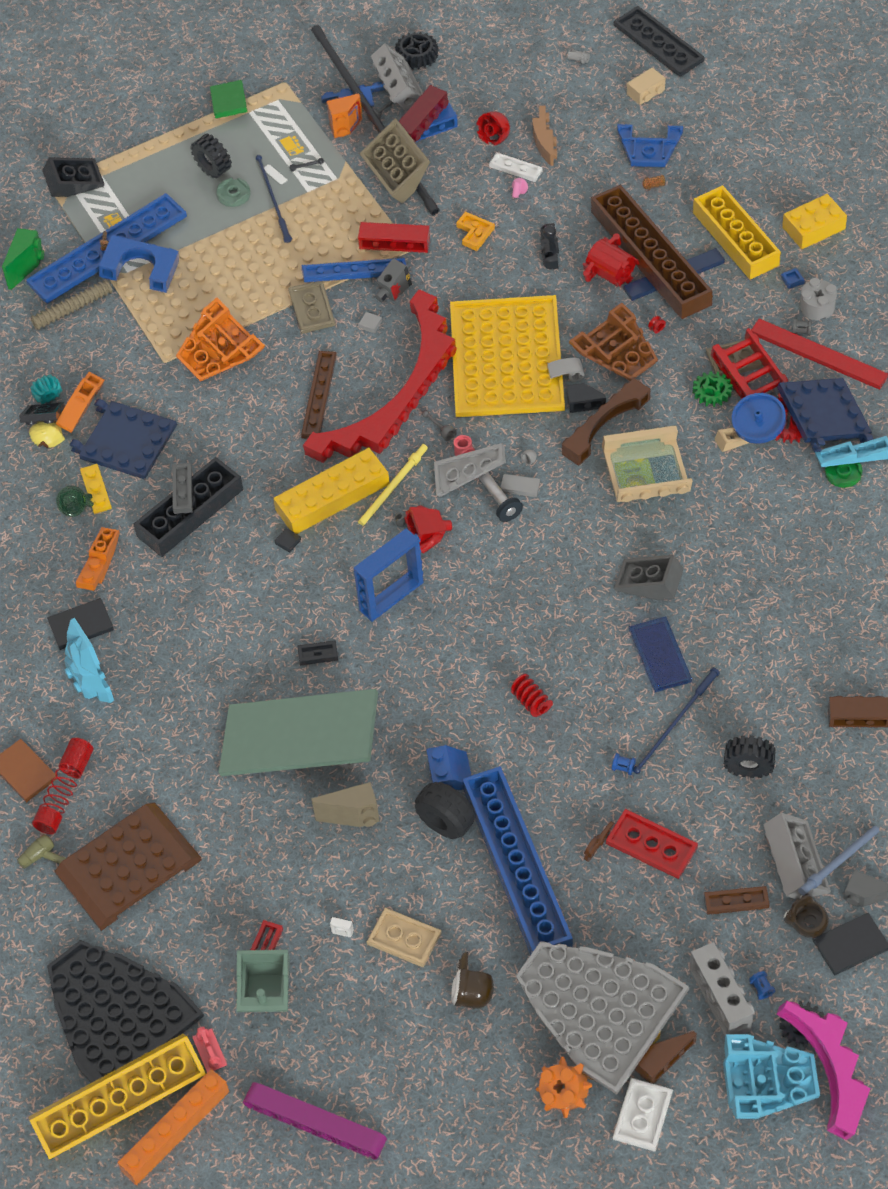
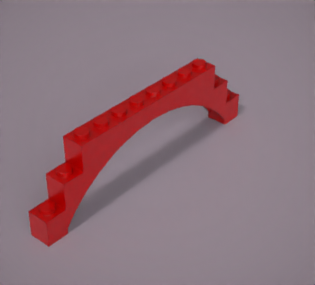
M418 289L410 300L411 313L416 315L421 329V348L415 368L404 387L384 407L357 423L323 433L312 432L303 444L305 455L324 463L327 458L329 459L332 456L333 451L350 458L359 453L362 446L370 448L378 454H381L389 446L392 437L398 434L400 426L408 420L410 412L418 406L421 397L426 395L429 386L436 381L439 372L445 369L447 361L455 355L457 350L455 338L446 335L448 329L446 318L436 314L439 309L436 296Z

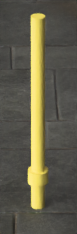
M422 444L415 453L410 455L408 462L359 519V524L364 526L412 467L421 461L422 455L428 449L425 444Z

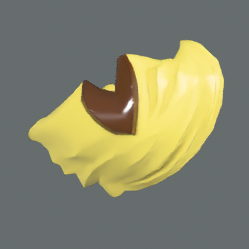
M37 421L29 429L30 438L38 447L52 448L60 444L65 438L61 428L55 425V422L44 423V421Z

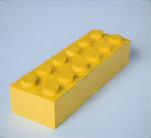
M723 185L693 199V214L749 280L780 266L781 251Z
M367 448L274 497L275 511L292 532L298 534L388 486L389 474L371 449Z

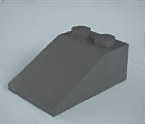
M675 555L624 559L614 589L615 591L654 600L674 599L684 569Z

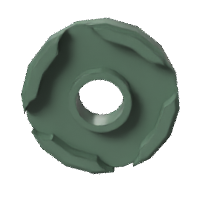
M228 178L217 187L218 200L221 204L229 207L244 204L251 195L249 184L241 178H237V180Z

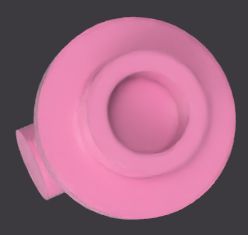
M516 178L512 182V197L518 198L520 194L527 192L528 184L523 178Z

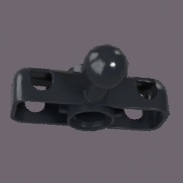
M547 223L540 229L543 265L547 269H559V247L555 223Z

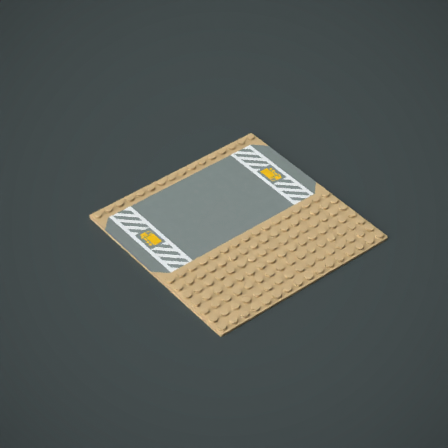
M285 82L246 98L248 112L215 119L214 113H211L98 162L97 165L105 184L104 187L69 197H55L85 243L165 193L186 211V218L145 242L179 251V263L167 293L150 289L149 277L154 265L145 259L129 260L122 266L117 281L110 280L164 363L177 358L178 351L185 339L193 331V326L200 319L201 312L216 297L229 309L230 314L243 327H246L292 306L288 288L312 283L304 282L301 271L302 265L395 259L408 253L402 251L359 249L358 234L361 222L393 223ZM207 133L213 135L214 139L217 138L218 142L223 144V148L227 149V154L231 157L229 159L232 160V167L217 179L206 175V172L201 170L202 168L197 165V161H194V156L191 154V144ZM257 155L262 156L264 167L268 164L271 165L288 180L280 184L266 172L281 216L284 218L288 231L292 236V241L289 243H285L283 240V234L278 223L279 218L259 162L256 160ZM319 158L324 159L323 164L297 168L295 171H290L289 168L291 164L299 165L316 161ZM228 178H233V180L241 178L249 184L251 195L240 206H225L217 198L218 185ZM349 279L323 281L325 290Z

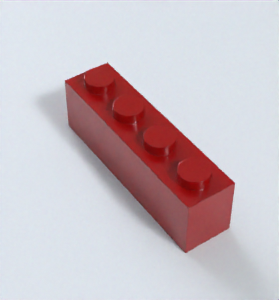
M361 222L358 234L359 249L428 253L430 226Z

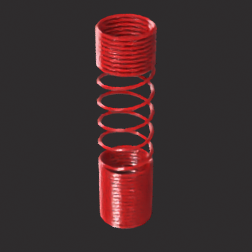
M81 738L70 739L58 765L59 769L55 771L56 777L51 780L52 786L47 789L48 795L43 798L44 804L39 806L32 821L33 827L38 831L51 835L56 833L62 820L61 814L65 813V810L58 805L46 803L45 798L50 796L60 804H69L66 798L50 794L49 789L54 787L61 794L73 796L71 790L62 786H54L53 781L58 779L67 786L77 787L76 782L66 777H58L57 772L61 770L70 777L81 778L94 750L88 741ZM61 779L69 780L73 782L75 786L66 784ZM56 787L63 788L69 791L71 794L63 793ZM52 796L62 798L65 801H67V803H62L53 798ZM49 805L56 806L63 810V812H59L51 808Z

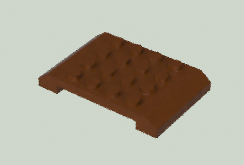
M153 802L143 805L59 864L54 872L102 931L118 920L117 916L180 871L184 870L186 872L202 861V859L157 804Z

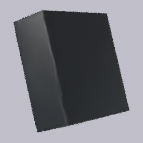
M285 528L274 541L277 546L290 553L301 541V536Z

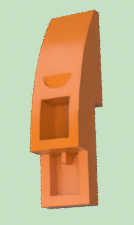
M88 372L70 397L55 425L72 433L105 380Z
M101 527L88 551L89 558L76 580L77 588L94 591L98 583L102 584L116 549L120 534L119 530Z

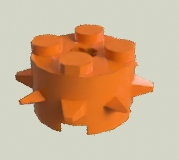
M561 1057L559 1065L557 1064L549 1068L546 1066L542 1067L543 1072L540 1075L539 1087L536 1088V1091L540 1092L542 1101L545 1103V1111L553 1108L561 1109L564 1118H567L569 1110L578 1107L586 1108L584 1098H587L588 1090L592 1087V1083H589L587 1077L582 1074L584 1067L582 1063L575 1067L567 1066L564 1057Z

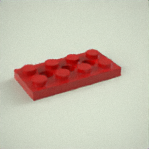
M627 809L623 811L606 839L607 845L677 879L681 877L698 848V843ZM630 832H637L639 836L637 838H630L628 834ZM653 840L657 842V846L649 847L646 843ZM667 849H672L676 854L667 856L664 852Z

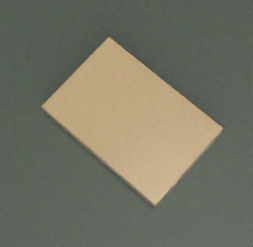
M384 908L367 940V945L424 968L441 935V930Z

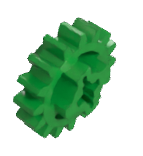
M710 371L708 375L703 372L702 377L697 376V381L693 382L692 393L694 398L699 399L700 404L705 402V406L712 404L715 407L716 403L722 406V402H728V397L732 395L731 380L726 379L725 374L720 376L719 372L713 374Z

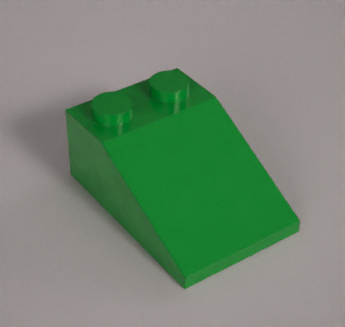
M17 228L2 265L5 280L10 290L39 266L40 261L44 259L45 252L42 250L41 238H39L38 231Z

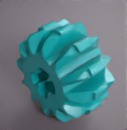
M51 374L37 378L38 380L32 382L33 385L30 387L33 398L41 404L49 403L52 400L55 401V398L59 397L62 392L59 380Z

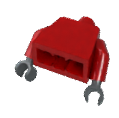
M419 505L410 507L405 514L402 512L395 514L397 526L402 527L406 524L411 533L418 535L421 553L423 554L441 542L446 531L452 530L451 520H443L437 509H429Z

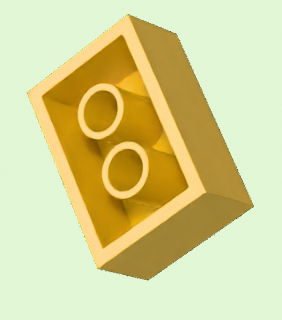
M827 193L784 213L782 228L802 250L845 230L847 215Z

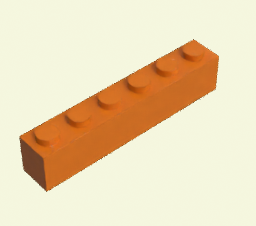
M211 1069L117 1162L121 1172L137 1186L229 1093L227 1082Z

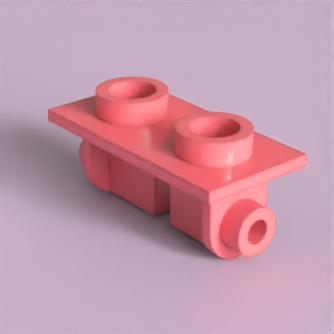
M205 1027L198 1028L197 1034L192 1036L207 1073L211 1069L215 1071L226 1066V1060L212 1028L209 1030L205 1029Z

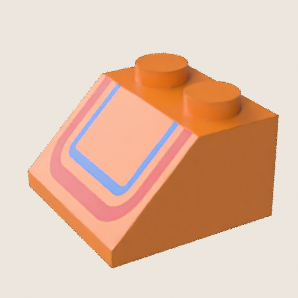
M360 94L327 101L329 123L334 138L350 135L362 120Z

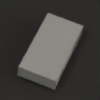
M504 474L500 488L504 493L537 497L540 479Z

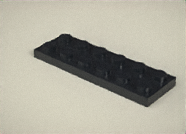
M639 6L614 20V26L679 77L704 62L705 56Z

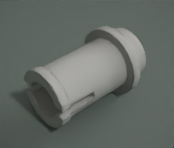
M570 49L568 59L580 61L584 64L589 62L590 54L587 51L581 52Z

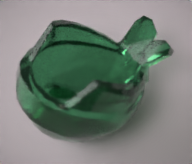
M74 485L62 488L56 497L59 511L70 517L80 515L87 506L91 508L94 502L91 501L93 498L92 494H85L82 489Z

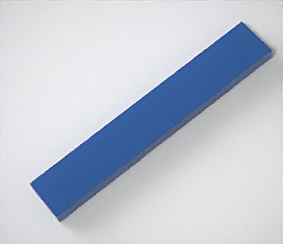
M395 258L406 265L405 258ZM392 259L302 265L301 271L304 282L379 277Z

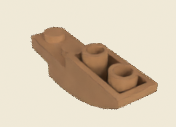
M546 105L539 106V118H532L533 136L541 156L549 165H554V159H557V149H553V147H557V136H553V129L550 130L549 124H546L549 122V112H546Z

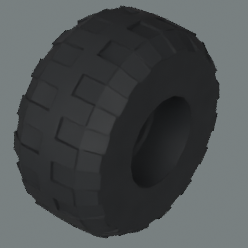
M442 782L429 783L415 799L416 813L429 828L446 838L457 839L463 837L474 823L475 812L472 805L460 792Z

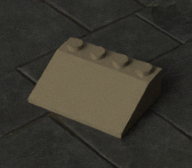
M396 118L359 153L390 195L401 204L415 192L430 164V160Z

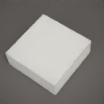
M332 917L330 922L332 933L352 937L354 931L352 921Z

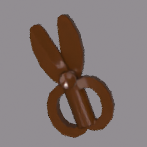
M610 821L605 829L590 841L584 852L585 861L589 862L598 848L603 845L604 839L614 825V822Z

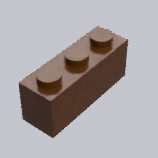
M829 697V727L888 728V697Z

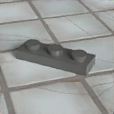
M191 463L172 464L174 514L193 512Z

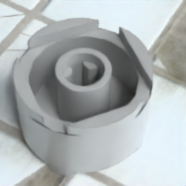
M818 278L810 279L801 289L800 309L803 315L812 320L829 318L835 311L836 286Z

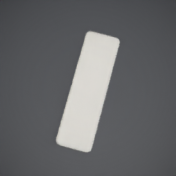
M268 164L264 167L265 172L278 183L283 184L288 181L271 165Z

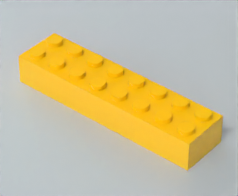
M183 1033L28 1118L50 1160L201 1078L206 1073L187 1035Z

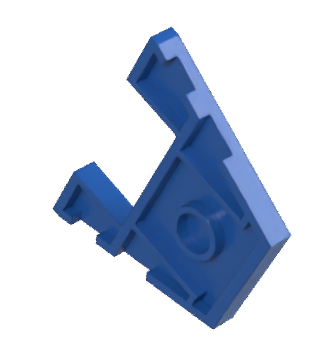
M617 124V131L631 166L665 167L683 134V126H668L667 138L632 137L633 125Z

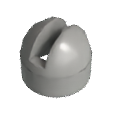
M528 449L522 452L520 457L522 462L529 466L536 461L537 454L534 450Z

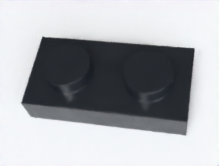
M336 640L297 645L300 666L338 661Z

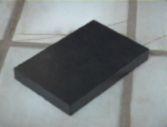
M101 598L47 617L59 650L66 648L67 631L70 620L73 618L76 619L88 639L114 630Z
M869 912L813 938L814 944L834 976L888 951V942Z

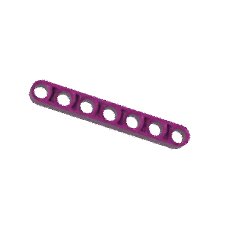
M257 1082L251 1084L242 1102L246 1107L253 1108V1110L269 1117L273 1116L272 1118L289 1125L292 1123L293 1127L308 1133L312 1132L311 1134L327 1141L331 1140L332 1143L344 1148H351L352 1151L374 1160H378L387 1141L383 1134Z

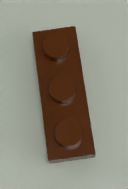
M767 886L704 892L707 915L767 909L770 906Z

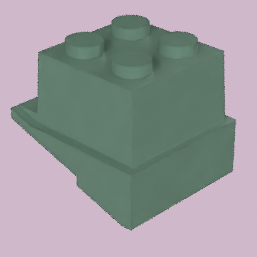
M237 950V1012H288L290 972L288 950Z

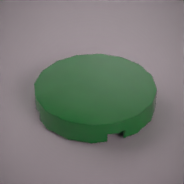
M860 463L825 467L827 480L834 486L841 488L856 485L861 480L863 473Z

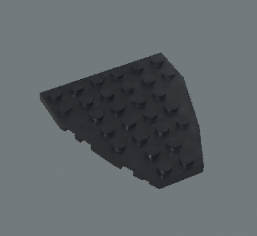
M82 940L78 941L47 965L55 1009L75 1064L90 1083L178 1037L204 1017L203 1012L176 983L168 982L161 978L159 974H153L146 970L144 966L121 954L107 952L102 947L91 946L88 942Z

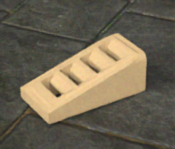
M733 427L718 430L715 436V442L722 452L750 443L739 438Z

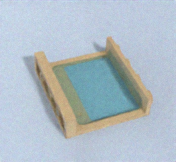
M677 426L603 436L602 449L617 502H630L636 499H649L657 496L665 497L670 494L690 492L693 481L692 478L687 479L676 441L678 434Z

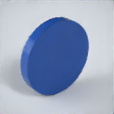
M755 393L744 397L736 404L732 412V424L736 434L744 441L755 444L766 443L775 439L783 431L786 424V413L783 404L776 397L766 393Z

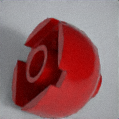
M497 111L486 112L477 120L478 136L486 144L489 145L490 142L496 146L507 139L510 133V124L504 114ZM496 134L499 136L497 140L490 139L491 136Z

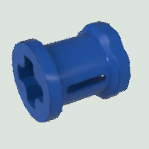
M616 753L612 770L615 771L617 769L632 775L636 758L630 759Z
M765 971L758 972L750 977L749 982L751 985H754L758 992L757 997L759 1000L768 998L776 992L775 988L770 985Z

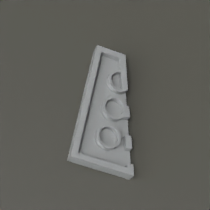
M500 443L435 461L436 495L442 497L506 463L504 445Z

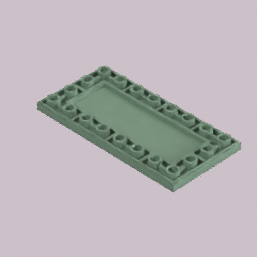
M377 689L229 705L219 774L221 776L370 762L378 700Z

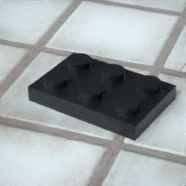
M64 402L28 405L19 415L20 423L25 422L26 425L36 424L37 421L53 423L62 413Z

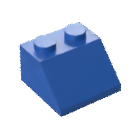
M447 745L426 749L432 783L442 782L455 790H463L462 779L472 776L467 752Z

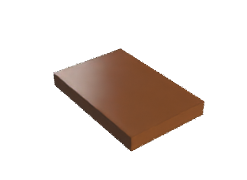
M19 739L0 754V776L26 803L51 784V780L56 777L55 773L22 739Z

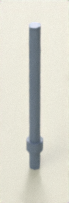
M873 826L817 874H812L807 879V882L798 889L799 893L804 896L812 888L816 889L822 884V880L878 834L879 828Z

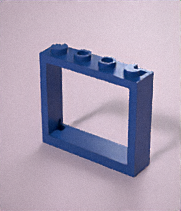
M407 528L353 568L359 611L371 622L424 583L420 539L417 534L414 535ZM406 553L408 572L375 597L372 578Z

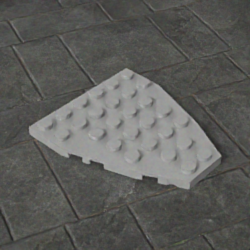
M546 942L538 944L516 975L519 984L539 1019L576 1065L582 1063L584 1065L582 1071L584 1074L616 1095L689 991V986L654 964L636 962L632 958L626 957L625 959L614 956L612 953L580 946V948H573L563 944L552 945Z

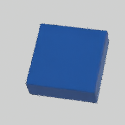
M797 268L781 274V279L788 289L805 283Z

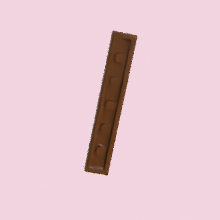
M318 352L301 438L308 439L312 432L321 433L337 357L336 352Z

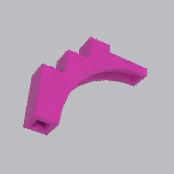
M786 1001L778 1008L777 1015L791 1023L810 1042L824 1066L829 1081L831 1107L827 1131L847 1140L855 1135L871 1089L865 1086L862 1081L851 1078L859 1055L854 1053L849 1047L840 1046L847 1022L842 1020L840 1016L830 1013L820 1018L817 1013L807 1011L795 1002Z

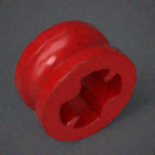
M657 315L651 319L648 328L657 334L664 329L666 321Z

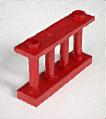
M750 328L746 329L745 340L727 349H722L719 344L712 346V359L722 373L726 375V378L731 380L730 384H732V387L741 399L755 393H766L778 387L779 383L788 382L786 375L780 372L760 344L758 336L752 333ZM747 346H750L754 354L736 363L731 362L728 358L729 355ZM758 359L764 366L745 377L741 376L738 372V369ZM767 373L774 380L756 390H751L748 386L749 382Z

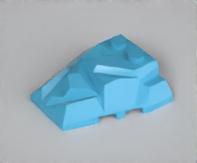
M71 619L65 648V674L68 679L72 678L74 680L73 686L77 693L81 692L88 699L97 696L99 701L111 703L114 701L109 685L104 679L106 678L105 674L101 672L100 662L93 645L76 619Z
M726 1034L723 1067L728 1106L732 1108L736 1119H758L819 1098L820 1091L814 1054L788 1046L784 1049L775 1046L774 1042L768 1040L766 1043L755 1040L754 1036L748 1034Z

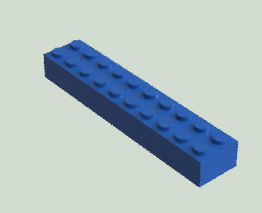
M501 766L463 778V791L467 801L473 807L476 823L530 955L540 942L573 947L572 935Z

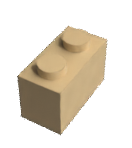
M653 67L627 83V95L639 105L648 102L652 97L661 94L665 90V77Z

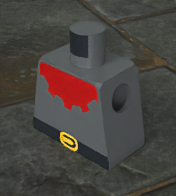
M394 258L390 261L377 279L379 291L375 294V298L380 302H383L387 297L395 301L412 285L406 265Z

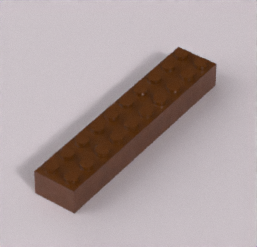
M621 184L591 197V213L612 237L616 233L620 235L621 245L619 246L639 261V265L636 264V266L681 319L712 306L713 290Z

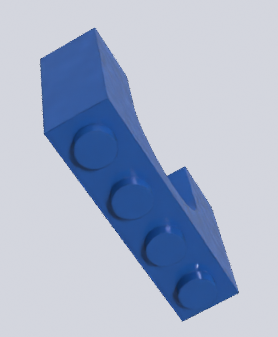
M112 235L99 264V276L117 281L121 268L126 262L132 259H145L154 265L149 277L150 289L167 293L179 263V251Z

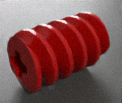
M528 674L520 675L513 682L511 693L525 706L527 711H530L533 717L543 715L553 705V701L548 700L546 694L543 695L544 691L539 689L537 684H534L532 678L529 679Z

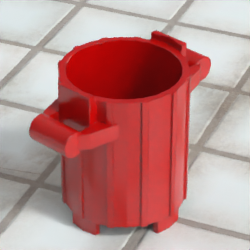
M614 234L610 240L604 237V239L598 240L588 252L586 262L583 263V275L586 282H590L596 274L617 287H621L624 283L629 284L633 280L631 274L635 265H639V261L633 255L618 247L621 245L619 234Z

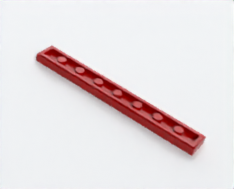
M760 318L751 329L752 333H755L762 340L880 390L888 378V373Z

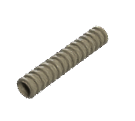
M104 279L103 282H98V285L94 284L88 290L84 289V292L80 291L79 294H74V297L70 296L64 302L60 301V304L56 303L55 306H50V309L46 308L40 314L36 313V316H31V322L35 329L40 330V327L44 328L46 324L50 325V322L54 323L55 320H60V317L64 318L70 312L78 311L84 305H89V302L93 303V300L97 301L98 298H103V295L111 294L113 291L109 281Z

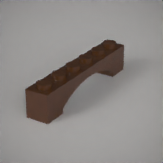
M635 378L629 383H625L617 394H613L605 405H601L593 416H589L581 427L579 426L569 438L562 442V455L580 466L591 455V441L599 429L609 420L623 412L632 409L639 411L650 400L651 389Z

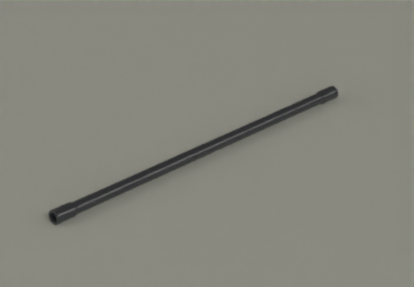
M319 25L313 26L311 29L312 33L320 42L354 95L360 94L361 107L380 134L385 129V126L326 38ZM420 182L416 188L417 193L423 200L429 213L432 216L438 214L440 209Z

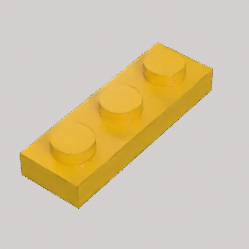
M98 464L81 468L80 472L94 514L112 509Z

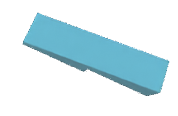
M884 436L854 446L849 441L822 449L821 452H815V456L821 467L888 459V438Z

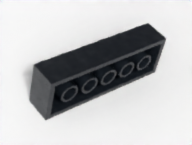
M217 457L213 458L192 476L193 512L174 514L172 492L133 524L136 536L159 556L163 557L244 490L241 476Z

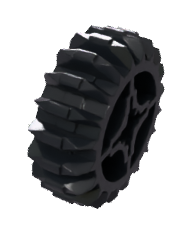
M414 31L413 34L408 33L407 36L402 35V38L398 39L395 51L405 57V61L412 70L414 68L419 70L420 67L426 69V65L431 66L432 63H435L438 58L439 47L432 35L429 36L428 33L422 34V32L415 33Z

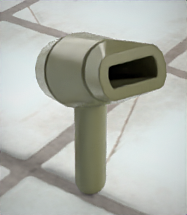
M43 834L34 840L24 853L20 855L17 862L25 869L42 857L58 864L66 858L50 852L54 848V843L50 837Z

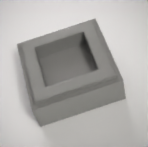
M366 312L358 327L375 334L382 323V317Z

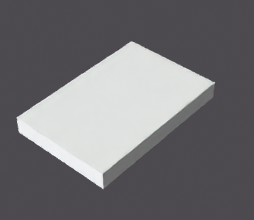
M631 1078L613 1140L656 1152L673 1089Z

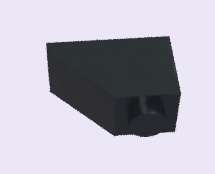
M585 383L566 386V397L570 413L597 410L601 405L606 404V395Z

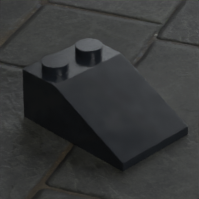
M49 157L42 170L52 197H69L101 188L105 185L95 158Z

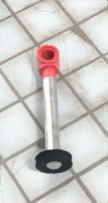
M460 435L454 439L455 456L475 451L469 436ZM489 472L478 477L499 504L496 515L500 521L508 522L521 513L523 504L518 498L508 499Z

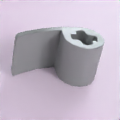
M579 358L560 359L547 365L551 379L568 374L569 380L573 382L582 380L585 376Z

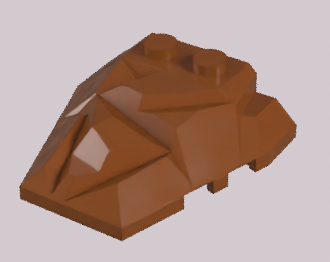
M623 303L609 311L607 320L587 335L582 331L569 341V344L582 356L629 381L637 378L658 361L650 343L643 336L642 328L638 327L635 315Z

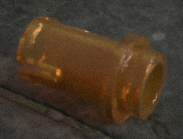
M664 175L651 178L645 177L642 181L644 189L651 190L654 187L665 186Z

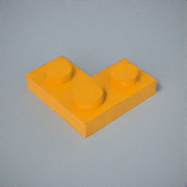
M466 211L456 222L457 228L468 232L462 239V245L478 251L495 229L494 223Z

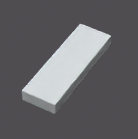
M497 152L489 163L491 168L536 182L543 171L540 166Z

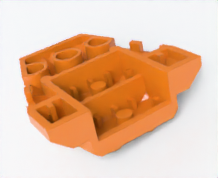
M216 297L203 309L200 319L194 324L193 331L185 339L176 357L201 382L252 359L265 348V345L254 334L250 335L230 314L229 309Z

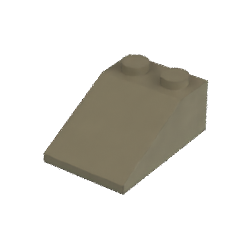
M370 782L311 798L315 820L318 822L356 827H370L375 825L376 822H380L377 802Z

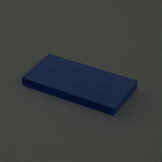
M666 616L629 626L630 634L654 692L692 682V677Z

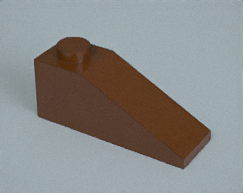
M692 1031L652 1044L634 1070L648 1083L654 1084L696 1043L697 1034Z

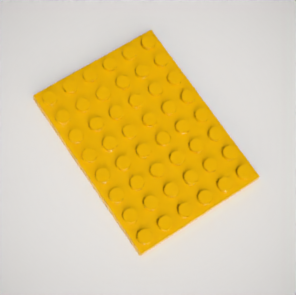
M556 295L450 302L452 338H455L457 347L456 353L453 356L456 417L565 411L563 376L551 379L547 368L548 363L561 359Z

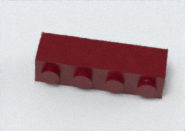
M429 85L399 120L415 142L420 139L425 130L429 129L430 124L438 118L442 110L448 106L447 91Z

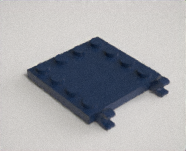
M844 378L779 383L777 389L804 442H810L814 452H821L820 446L825 445V441L858 438L860 443L874 440L871 434L872 431Z
M97 399L94 403L95 406H98L96 411L104 414L85 445L76 439H72L69 444L73 447L71 452L78 453L82 460L146 479L176 428L177 422L121 403L111 401L110 404H107L104 400Z

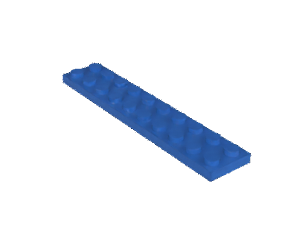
M165 193L26 279V282L48 304L99 272V264L112 235L145 243L186 218L187 213Z

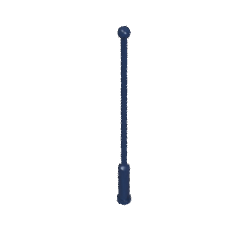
M257 155L256 160L259 162L279 218L278 223L283 234V240L285 243H289L292 241V236L279 211L262 163V156Z
M712 668L710 670V673L706 676V678L695 690V695L691 698V700L679 713L676 719L672 722V724L668 727V729L664 732V734L660 737V739L644 757L641 763L633 768L635 774H639L641 772L642 766L646 763V761L650 758V756L666 738L669 732L673 729V727L677 724V722L681 719V717L685 714V712L689 709V707L693 704L697 697L701 696L709 687V685L713 682V680L719 676V670H717L716 668Z

